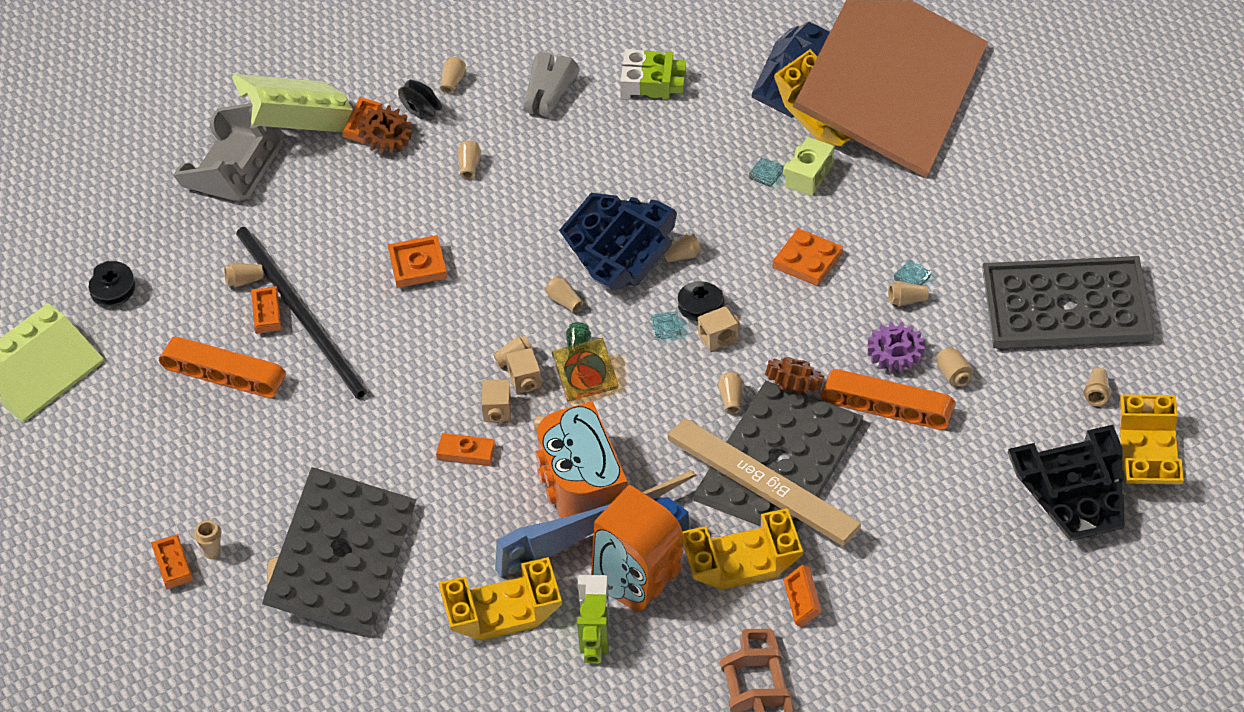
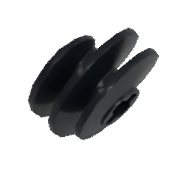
M410 79L398 90L401 103L415 116H419L422 111L427 116L434 117L435 110L440 111L442 109L441 102L433 90L422 82Z
M106 261L94 268L88 288L94 303L103 307H113L128 301L133 295L136 286L130 267L118 261Z
M696 281L688 283L678 293L679 312L689 320L698 321L699 316L725 306L722 290L709 282Z

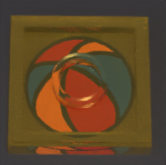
M603 338L552 351V357L567 402L618 389L619 384Z

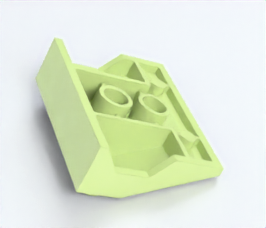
M234 74L232 77L240 97L248 95L253 105L251 123L253 126L342 132L352 112L346 95L323 81Z
M47 303L0 338V403L6 410L25 423L104 363V358L65 315Z

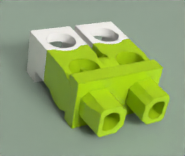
M625 49L620 81L621 99H630L631 95H647L650 98L662 97V100H669L670 93L683 94L686 60H674V52H666L664 54L654 51Z
M579 575L578 591L581 616L577 618L580 653H584V663L600 664L602 663V653H609L608 626L610 603L607 575Z

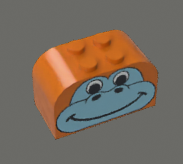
M593 401L550 413L539 423L537 429L539 450L536 451V458L540 468H537L541 484L546 483L548 487L546 488L548 501L550 504H555L561 518L611 504L628 486V481Z
M629 484L594 521L591 575H607L609 596L634 611H643L654 598H657L662 593L671 579H675L681 571L683 531L678 520L664 506Z

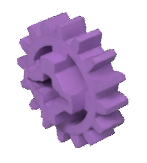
M890 322L887 328L882 324L879 325V331L873 330L872 337H868L867 354L871 356L872 364L879 362V369L889 367V373H892L894 368L898 369L900 373H903L904 367L913 370V364L920 365L921 357L925 356V338H921V331L913 332V325L905 328L904 322H900L899 326H895L893 322Z

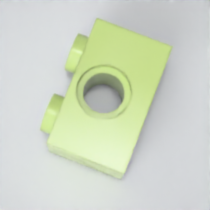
M807 137L802 145L797 146L792 160L787 161L784 166L785 187L813 196L834 165L835 146Z

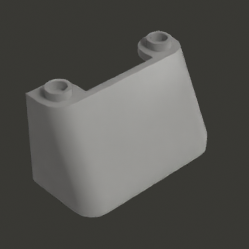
M252 103L217 108L210 120V130L217 139L198 169L190 163H184L178 167L173 176L182 187L233 201L246 200L252 194L283 144L281 129L278 127L253 126L251 123Z

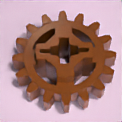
M378 105L376 111L370 107L368 114H362L358 125V136L363 138V145H371V151L377 148L379 149V154L387 150L391 155L393 149L401 152L402 146H408L412 135V123L406 122V114L399 115L400 109L391 111L390 105L386 109H382L381 105Z
M791 357L781 358V361L775 358L773 361L769 360L765 372L769 380H775L774 383L779 384V388L799 394H804L808 390L812 392L820 391L824 375L820 371L810 367L811 363Z

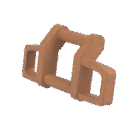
M744 629L740 636L741 650L720 660V667L722 672L725 673L731 698L729 700L730 711L744 712L754 707L755 712H765L763 706H783L784 712H793L790 690L786 688L781 668L782 655L778 648L774 631L772 629ZM764 639L767 641L769 648L749 649L748 640ZM744 666H769L775 689H751L741 694L736 671Z

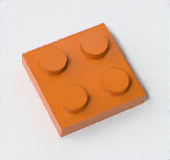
M797 228L773 259V268L819 286L843 254V246Z
M438 235L387 244L397 288L447 279V271Z

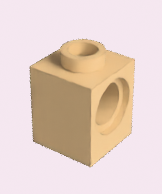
M726 306L698 317V335L710 352L738 341L740 322L735 314L732 315Z
M532 348L506 354L508 373L516 394L542 388L540 369Z
M509 379L482 380V412L484 422L511 421Z

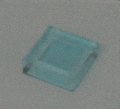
M761 157L749 172V179L772 187L783 173V165Z
M911 259L894 273L895 281L923 285L931 277V271Z
M677 311L651 315L655 340L682 337Z

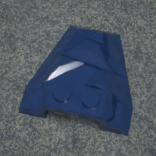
M806 22L802 26L790 28L773 46L753 89L752 98L791 118L794 117L783 103L774 75L809 49L818 57L830 31L811 22Z
M590 193L559 231L588 270L593 280L612 291L622 289L625 285H639L667 252L672 244L668 234L675 227L677 212L658 200L651 199L649 203H644L634 197H630L629 201L620 200L617 195Z

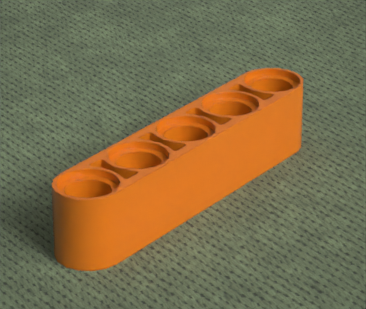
M172 337L159 357V363L169 371L266 398L275 396L286 377L285 370L276 363L181 337Z
M839 369L829 372L821 392L822 399L835 406L938 430L948 427L956 406L955 400L947 394Z

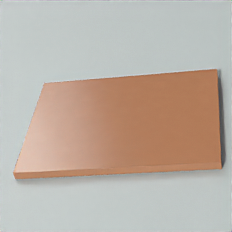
M846 0L792 107L926 178L988 41L912 0Z

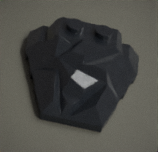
M1113 424L1087 430L1085 440L1075 444L1038 452L1035 443L1008 449L1007 453L1018 479L1070 541L1124 529L1123 471L1121 465L1123 448Z

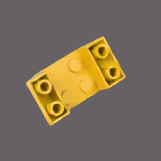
M809 49L778 71L774 78L785 107L816 140L843 146L852 138L792 107L817 59L816 54Z
M1120 395L1119 437L1123 448L1121 459L1123 480L1126 483L1183 484L1182 459H1178L1176 440L1178 418L1176 395Z
M788 508L761 514V528L717 538H710L707 526L683 531L682 545L693 579L720 590L776 578L803 555V549Z
M549 557L521 563L523 575L521 578L469 589L466 576L439 582L438 585L451 631L482 641L537 628L562 605V599Z

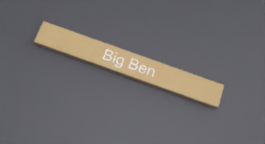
M686 418L668 434V441L781 509L788 508L790 515L843 547L861 528V523Z

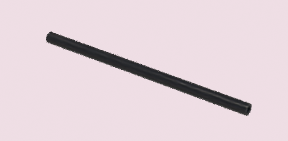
M247 227L239 228L236 232L237 237L257 264L262 265L265 275L274 287L277 286L278 293L357 399L364 397L367 393L365 387Z

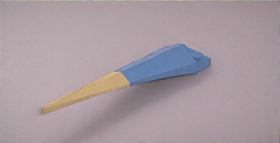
M690 470L642 493L654 500L697 475L693 470ZM610 504L569 517L520 527L496 540L495 571L501 578L509 573L515 574L522 568L521 563L551 557L593 534L594 521Z

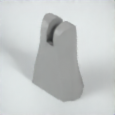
M538 52L533 60L529 86L524 99L523 110L526 113L535 114L538 105H540L539 114L541 116H549L561 96L580 72V68L573 58L560 55L557 56L555 62L554 55Z

